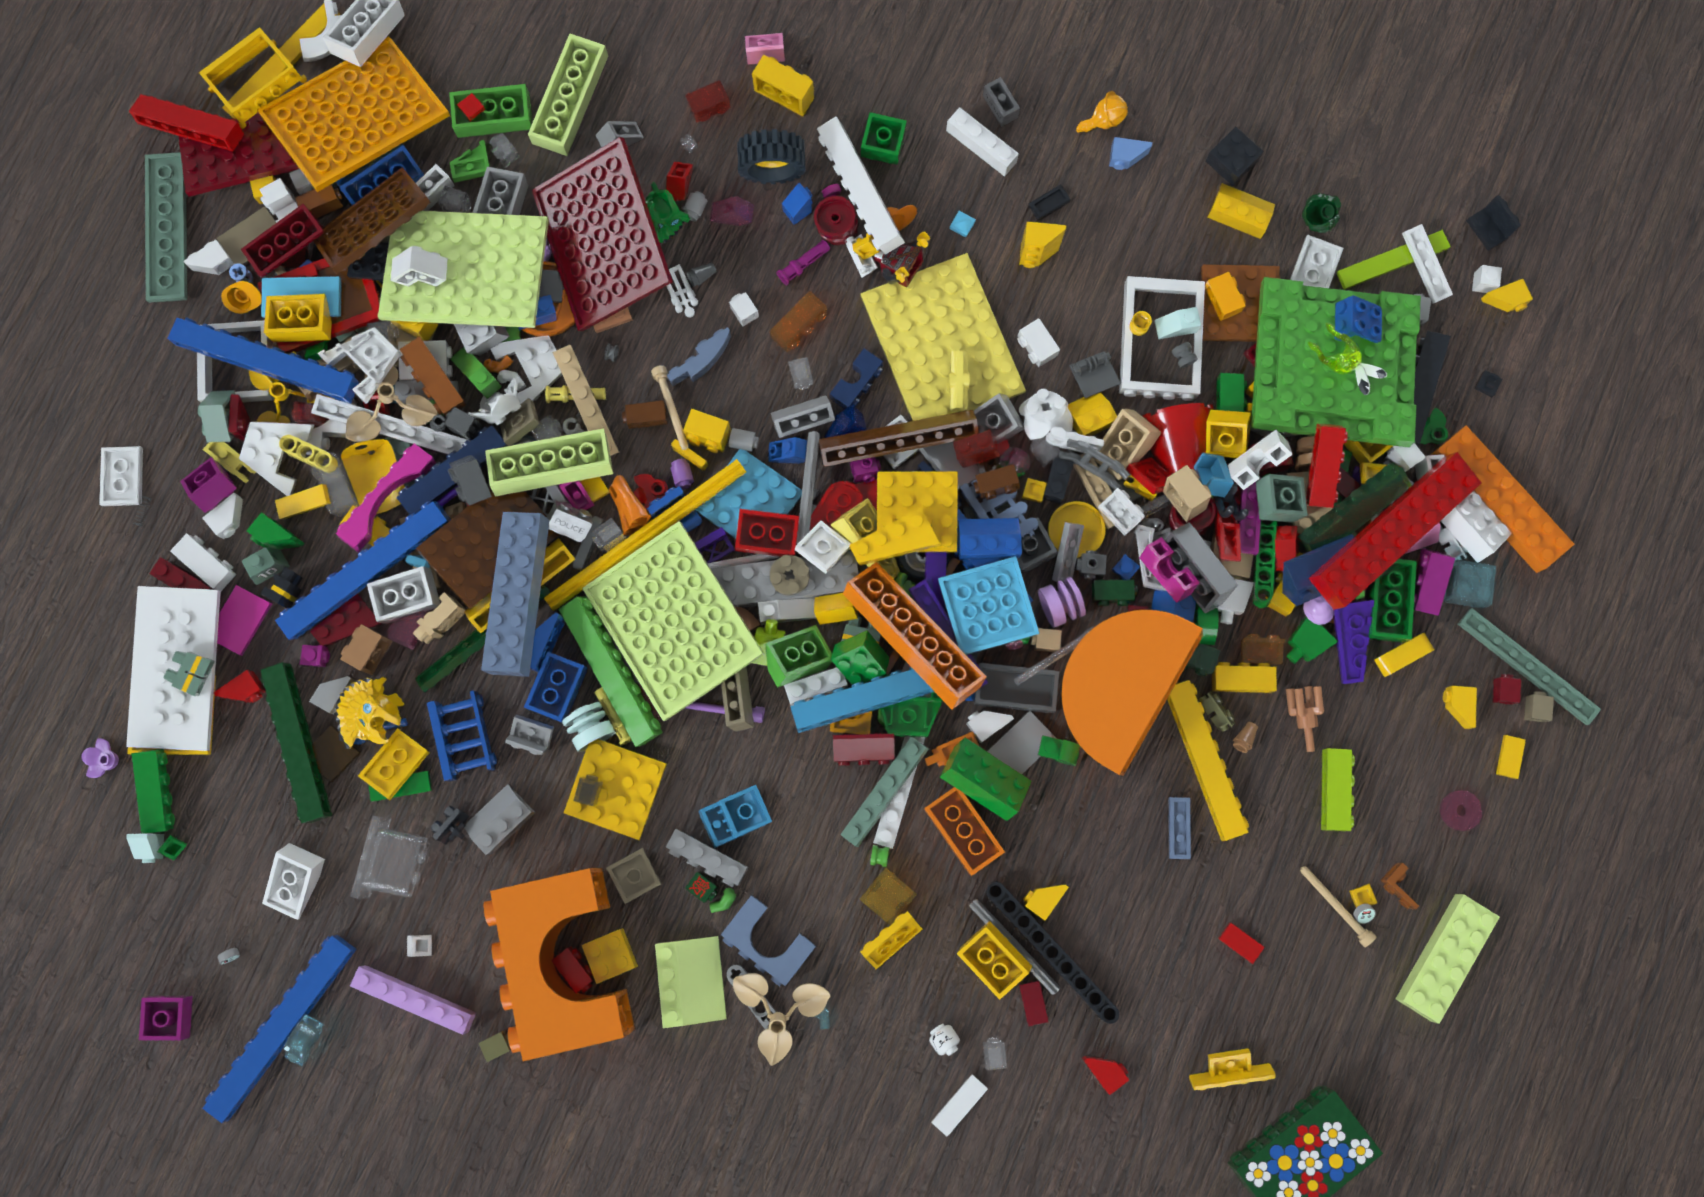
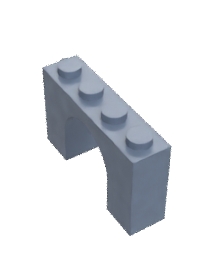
M751 895L721 935L724 937L722 941L731 948L733 945L740 950L738 954L747 961L749 958L756 963L754 966L760 972L765 973L767 971L772 975L770 979L775 984L786 986L816 945L800 933L782 955L766 957L760 954L753 946L751 935L755 924L768 907Z

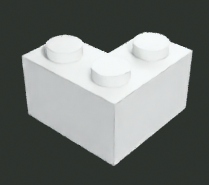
M280 178L259 189L263 195L260 198L265 207L269 208L270 212L278 217L276 223L299 207L295 196Z
M411 246L392 259L390 281L408 287L417 281L438 286L446 281L448 258L442 257L435 252L422 250L418 246Z

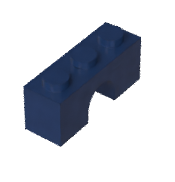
M864 348L853 362V369L860 374V380L850 384L840 379L831 391L830 399L848 412L852 408L855 409L861 401L859 399L863 393L866 394L872 387L871 382L873 379H878L884 370L882 368L883 361Z

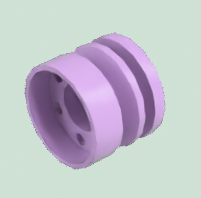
M1071 577L1065 578L1064 583L1061 580L1057 582L1058 591L1051 584L1038 589L1042 609L1053 628L1066 623V613L1072 620L1077 618L1076 613L1079 617L1086 615L1083 596Z

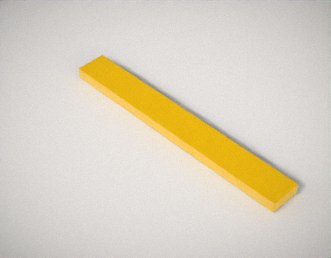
M324 4L279 48L280 52L292 66L302 57L299 39L316 37L325 30L327 16ZM275 53L233 95L228 103L232 108H235L288 67ZM224 105L222 109L232 118L236 119L227 106Z

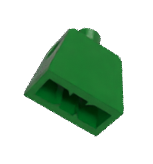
M1306 616L1287 641L1293 649L1286 656L1294 664L1301 657L1308 662L1338 641L1322 625L1314 624Z

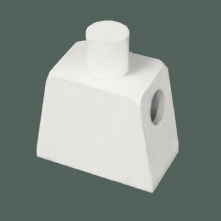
M1235 579L1238 586L1222 605L1216 607L1219 612H1222L1221 623L1232 624L1234 614L1241 615L1244 613L1254 582Z

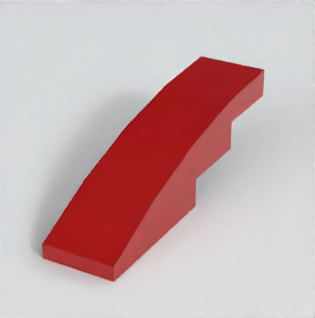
M1224 502L1225 508L1229 506V503ZM1216 507L1214 524L1219 558L1223 561L1240 562V524H1238L1233 515L1228 518L1221 517Z

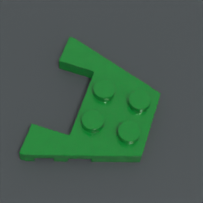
M883 674L881 676L888 677L890 674ZM932 692L931 698L916 697L880 708L887 734L928 738L943 700L936 692Z

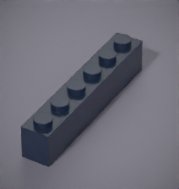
M493 426L481 429L478 432L479 436L473 440L470 438L462 444L463 448L449 453L446 456L447 460L443 463H436L431 467V472L427 475H420L415 479V484L411 487L406 486L399 491V496L396 498L409 514L418 513L422 510L421 506L428 501H438L457 485V483L451 480L448 469H451L449 463L472 455L477 459L481 469L487 464L486 450L507 447V444L504 443V440Z

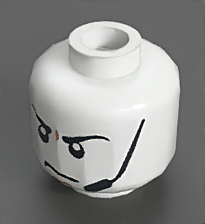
M941 1024L930 1032L931 1037L929 1041L939 1055L947 1054L950 1056L958 1050L957 1045L960 1042V1038L951 1025Z

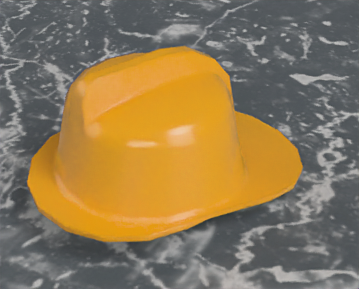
M238 281L229 285L222 291L221 295L225 307L238 314L247 313L262 303V296L259 290L253 284L246 281Z

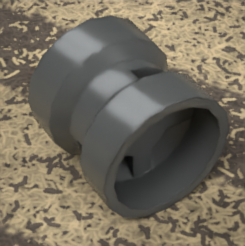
M1185 342L1171 351L1173 356L1179 360L1178 365L1180 369L1188 367L1198 360L1196 354L1192 353V347L1189 342Z

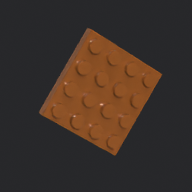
M1203 264L1201 266V281H1204L1206 284L1208 280L1229 272L1231 277L1236 279L1237 289L1240 294H1243L1246 304L1241 313L1220 321L1205 290L1202 341L1257 342L1261 282L1264 277L1280 279V266Z

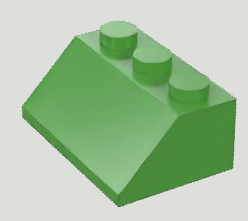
M816 625L765 644L768 671L777 688L823 671L832 663V653Z

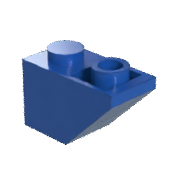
M800 183L794 187L782 203L783 212L793 225L812 213V194L807 187H803Z
M794 437L770 442L768 462L804 463L808 440Z

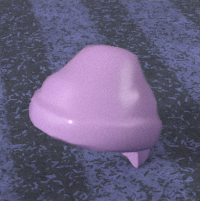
M1323 596L1305 602L1303 605L1305 615L1314 624H1326L1334 616V610Z

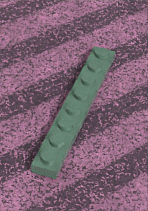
M1473 608L1469 609L1459 621L1458 625L1535 686L1547 693L1548 696L1554 697L1558 704L1585 725H1590L1601 709Z

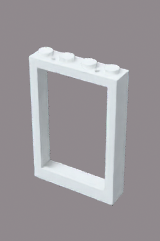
M1127 276L1124 285L1120 364L1121 384L1119 385V394H1124L1127 397L1144 395L1145 398L1161 396L1167 400L1175 399V397L1182 398L1184 401L1197 399L1200 395L1204 281ZM1135 291L1196 295L1195 307L1198 308L1201 327L1197 333H1194L1193 353L1196 354L1198 360L1193 363L1192 385L1130 381L1133 333L1129 329V324L1134 315Z

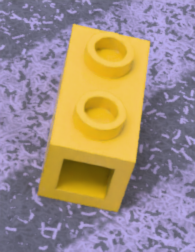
M843 593L815 597L814 614L819 625L858 619V610Z

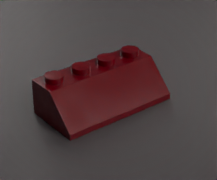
M303 203L241 248V251L259 277L263 278L322 235L324 228L312 211Z

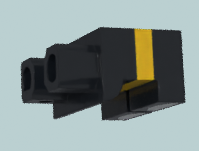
M284 567L279 576L274 573L273 578L276 582L272 588L264 587L260 594L284 608H291L302 591L298 588V585L303 578Z

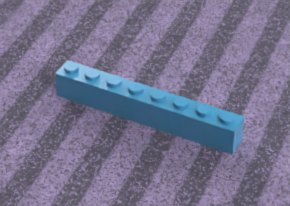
M910 667L908 671L902 672L898 670L885 678L878 676L865 684L863 682L855 683L849 689H835L832 691V694L826 696L825 694H818L809 701L804 699L796 701L791 706V712L797 731L801 733L935 691Z

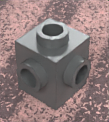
M1097 551L1082 553L1076 562V570H1079V576H1084L1086 580H1096V577L1103 578L1106 573L1107 555L1097 554Z

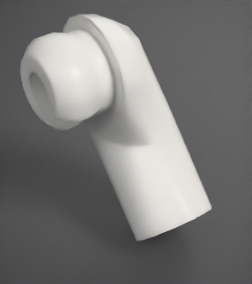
M502 370L497 376V380L500 383L511 382L512 378L515 377L518 391L526 387L516 372Z

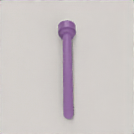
M693 702L686 707V709L725 714L724 706ZM756 706V708H752L754 722L763 723L765 707Z

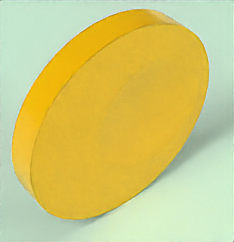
M1080 501L1068 502L1057 508L1051 516L1048 524V536L1057 551L1059 550L1065 522L1084 525L1077 558H1080L1082 553H1086V551H1096L1102 544L1105 537V523L1102 515L1092 505Z

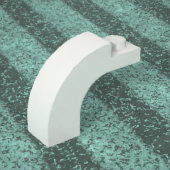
M324 0L327 16L325 30L316 37L299 39L304 62L317 61L330 55L323 37L342 16L334 15L338 14L336 2L332 3V0Z

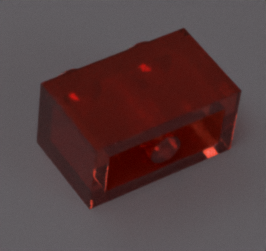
M720 80L685 95L696 123L706 121L711 116L717 113L722 114L731 108L729 98Z
M991 430L953 442L957 460L963 468L1000 456L996 438Z

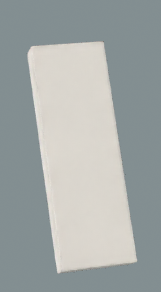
M971 1074L931 1123L948 1136L988 1088Z

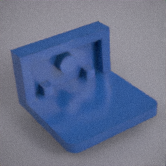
M1354 295L1336 303L1335 340L1341 342L1356 335L1374 343L1381 342L1382 308Z
M680 486L677 488L672 487L665 492L664 497L650 502L647 510L654 519L685 497V494ZM694 510L681 519L680 522L689 533L702 524V519Z

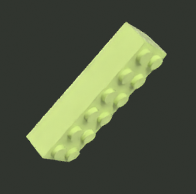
M569 34L529 130L528 136L532 144L568 156L607 61L608 53L605 45Z
M604 428L485 451L489 483L495 496L613 474L609 444Z
M1455 894L1397 995L1396 1000L1429 1021L1440 1024L1500 916L1464 894Z

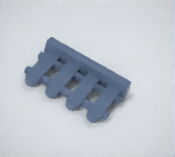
M967 483L960 486L961 494L978 519H990L987 515L989 513L992 514V519L1019 518L1021 521L1019 524L1021 538L1028 534L1030 537L1035 535L1034 530L1038 528V521L1035 518L1025 519L1023 515L1028 510L1027 504L1025 502L1015 504L1013 498L1017 496V491L1012 494H999L991 500H986L985 498L982 499L983 502L979 503L977 498L981 497L980 493L976 494L974 485L970 488ZM1008 502L1011 507L998 514L995 509Z

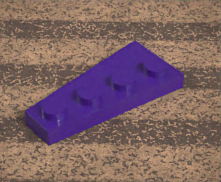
M1373 599L1350 602L1346 607L1334 610L1336 640L1338 641L1337 649L1342 684L1364 682L1369 628L1372 622V607H1374Z

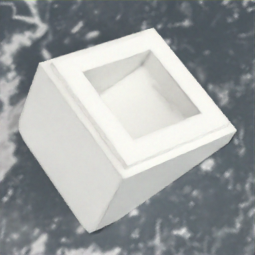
M432 935L407 936V956H432Z

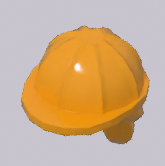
M1109 91L1105 98L1098 103L1092 118L1080 122L1076 132H1089L1096 127L1102 129L1117 127L1127 116V103L1120 96L1116 95L1114 91Z

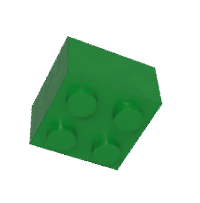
M870 112L861 145V157L898 165L906 133L907 120Z
M868 630L835 644L831 661L851 685L858 682L865 683L875 677L886 674L890 657Z

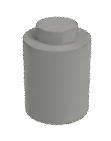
M732 428L729 447L751 452L753 448L757 449L759 437H756V432Z

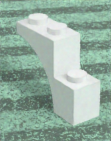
M353 399L351 404L357 406V402ZM329 419L323 425L313 429L310 441L307 443L327 451L330 448L328 437L346 438V424ZM312 450L307 451L306 454L311 455Z

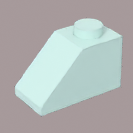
M1198 308L1177 310L1156 319L1155 325L1158 339L1197 333L1201 327Z
M127 834V841L134 859H142V863H155V859H163V855L157 851L164 843V834Z

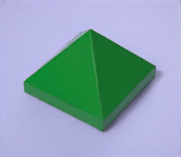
M170 835L157 852L175 860L187 846V843Z

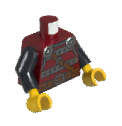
M926 232L920 233L917 236V240L912 243L902 244L886 255L882 251L875 254L874 260L880 263L882 275L889 284L898 283L904 287L909 286L924 261L922 247L926 248L928 246L927 241L930 240Z

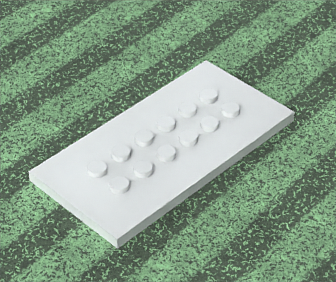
M138 586L126 747L210 751L221 590ZM176 651L192 652L215 661L208 678H204L207 680L199 696H192L171 686L172 683L163 678L168 668L178 671L181 664L172 661Z

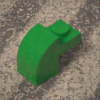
M1196 603L1194 624L1203 628V637L1199 644L1215 645L1218 632V608L1205 614Z
M1042 735L1037 755L1054 759L1056 762L1076 766L1081 746L1071 741Z

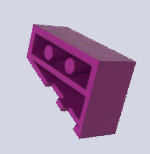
M1421 548L1415 579L1414 610L1439 616L1454 565V557L1443 552Z

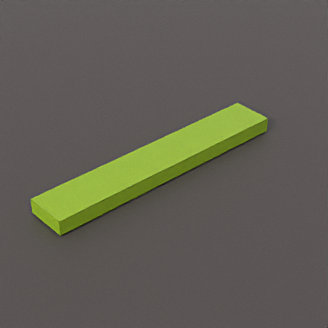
M1443 230L1428 235L1435 254L1448 250L1451 247ZM1407 244L1339 270L1336 274L1343 289L1346 290L1415 262Z

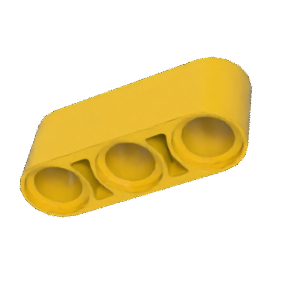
M1421 633L1412 638V640L1379 656L1374 661L1383 676L1386 677L1435 649L1426 634Z

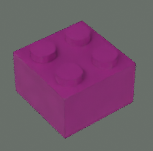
M212 456L180 481L188 497L204 513L214 509L222 499L229 497L236 489L228 472Z
M193 996L143 997L141 999L139 1040H184L190 1038Z

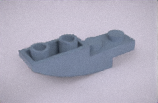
M729 328L719 329L710 339L700 341L695 348L696 357L691 356L685 361V364L672 368L669 374H667L671 385L675 386L687 377H690L692 382H695L709 371L721 357L731 338Z

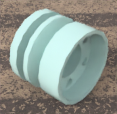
M600 702L582 706L562 721L565 727L571 726L567 729L569 734L578 732V735L572 739L577 752L585 751L588 744L596 739L605 741L616 733L609 720L599 721L606 715L605 711H599L602 708Z

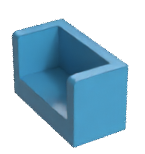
M1209 453L1201 454L1194 465L1199 481L1202 485H1206L1209 488L1211 495L1225 498L1234 482L1230 476L1224 456Z

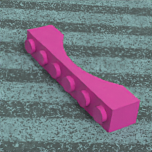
M415 443L403 452V457L390 467V472L385 477L380 478L377 482V487L372 492L370 491L366 494L364 502L359 507L357 506L353 509L351 517L346 522L340 524L336 535L359 553L372 538L374 518L384 500L403 484L415 480L422 474L426 475L431 467L436 464L434 458Z

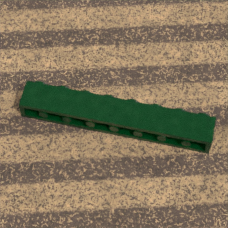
M282 662L261 669V682L266 689V701L272 712L271 720L277 730L276 739L281 745V757L287 768L286 776L292 786L291 794L293 800L296 801L297 817L301 824L313 823L331 817V808L312 748L313 742L292 664Z

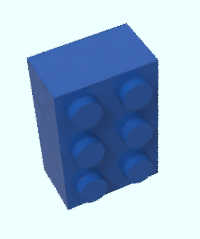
M547 651L524 708L562 723L563 719L569 716L588 668Z

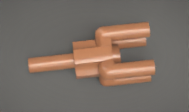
M1321 686L1304 687L1306 703H1304L1303 688L1286 689L1288 713L1290 716L1297 717L1298 729L1304 728L1307 752H1314L1312 728L1318 727L1317 715L1324 713Z

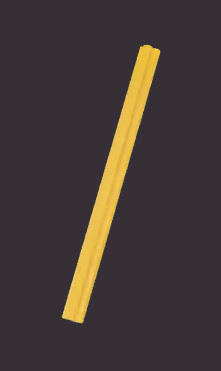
M736 459L544 598L545 601L555 611L583 591L582 588L747 473L746 470Z

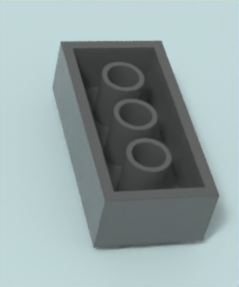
M1190 522L1169 534L1165 542L1174 551L1171 557L1173 566L1178 571L1187 567L1200 582L1191 594L1193 599L1205 614L1222 605L1238 586L1233 576L1228 573L1222 562L1215 556L1209 545L1204 542Z

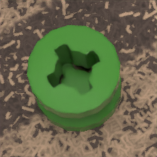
M873 845L871 865L880 864L882 867H887L890 847L879 848Z

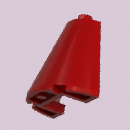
M1204 403L1181 404L1158 409L1152 416L1151 413L1142 416L1162 432L1150 450L1155 461L1171 475L1186 465L1190 469H1194V465L1201 454L1206 453L1207 419L1210 410H1214L1213 405L1209 404L1207 405L1208 407H1205Z

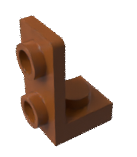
M1395 863L1380 881L1385 884L1383 887L1387 892L1392 895L1395 894L1400 899L1399 903L1406 909H1417L1419 905L1395 884L1396 882H1401L1406 877L1405 872L1409 868L1404 863Z

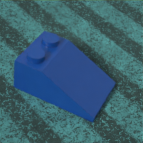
M554 613L535 630L530 669L539 672L547 651L552 653L562 631L565 620L558 613Z

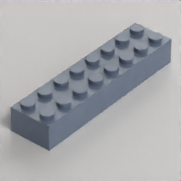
M503 512L481 668L482 671L491 675L529 677L550 521L541 513Z

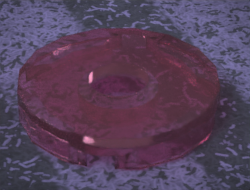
M1457 790L1450 792L1443 798L1440 804V814L1448 827L1454 830L1465 831L1473 829L1479 823L1482 817L1481 804L1472 793ZM1459 805L1465 807L1466 813L1464 816H1460L1457 813Z

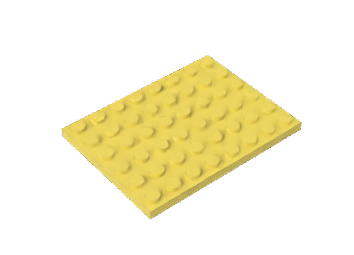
M968 253L916 272L908 287L898 283H887L861 293L862 301L912 421L957 413L950 411L951 390H949V373L951 372V352L954 351L968 352L970 380L967 411H974L999 393L1007 395L1010 399L1026 392Z

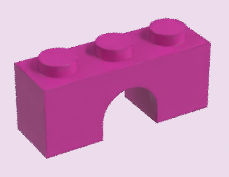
M1161 537L1148 544L1139 558L1175 602L1178 603L1190 596L1200 582L1187 567L1178 571L1173 566L1171 557L1174 551Z

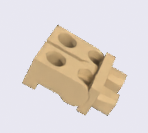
M445 592L439 597L442 603L434 611L428 612L424 619L420 618L417 621L420 626L413 634L421 642L424 641L426 644H429L434 638L440 640L444 636L442 633L448 631L465 614L464 611L466 609L454 597Z

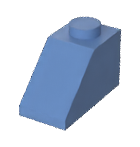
M1114 137L1109 166L1118 170L1130 168L1149 154L1152 142Z

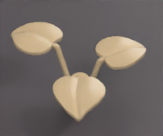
M393 365L377 388L379 399L377 400L374 415L371 417L366 411H356L351 414L346 423L345 437L354 442H364L376 438L381 430V425L375 421L381 403L389 404L395 400L404 408L401 413L403 420L411 426L425 425L438 413L433 404L420 395L408 396L406 404L400 401L398 396L395 395L393 387L398 380V371Z
M748 973L736 976L733 979L734 991L743 1004L755 1007L759 1004L760 1000L764 1003L770 1022L769 1028L763 1030L758 1037V1047L771 1066L781 1061L791 1049L792 1036L785 1029L786 1021L789 1020L795 1008L798 1007L799 1012L804 1016L814 1017L824 1010L830 998L829 991L824 987L813 983L802 984L793 992V999L796 1003L793 1004L786 1015L780 1012L772 1014L764 997L769 989L768 982L762 975Z

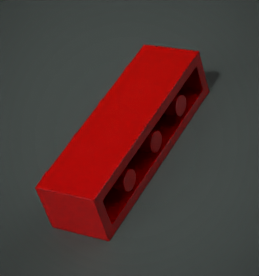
M1317 423L1306 491V503L1309 506L1333 508L1334 503L1338 500L1336 488L1337 483L1341 481V471L1339 469L1340 463H1343L1345 456L1342 450L1343 444L1347 442L1348 438L1346 428L1341 425Z

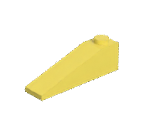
M867 498L830 525L835 532L852 544L877 531V511ZM895 557L877 561L893 579L897 577L900 570ZM876 562L869 563V564H866V565H867L868 567H870L871 565H873V564L876 563Z

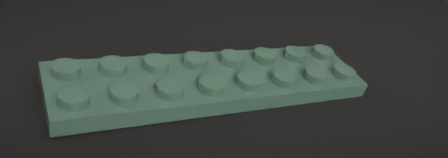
M180 152L145 155L146 301L149 303L187 300V265L184 263V260L187 259L186 192Z

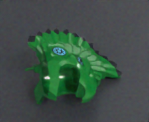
M654 181L651 184L653 191L648 194L645 201L661 244L666 243L668 239H672L673 235H677L678 230L683 227L682 223H688L690 218L688 214L679 210L672 194L668 190H659Z

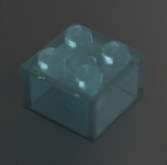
M1455 560L1445 592L1444 602L1478 608H1486L1492 605L1496 566Z

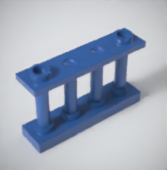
M474 690L470 691L471 699L445 706L440 705L437 701L427 702L444 781L457 780L456 775L458 772L487 765L488 770H496L497 758L495 753L491 751L481 707L484 706L481 694L479 695ZM469 707L474 708L476 718L451 725L444 724L443 716L446 713ZM478 726L480 738L453 745L448 743L447 736L449 733ZM482 745L485 757L459 764L453 763L451 755L454 752Z

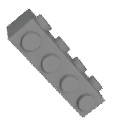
M675 829L666 848L670 849L669 854L680 858V856L687 858L686 863L696 868L698 865L706 868L705 873L714 878L716 875L724 878L722 882L731 887L734 884L740 885L749 868L678 829Z

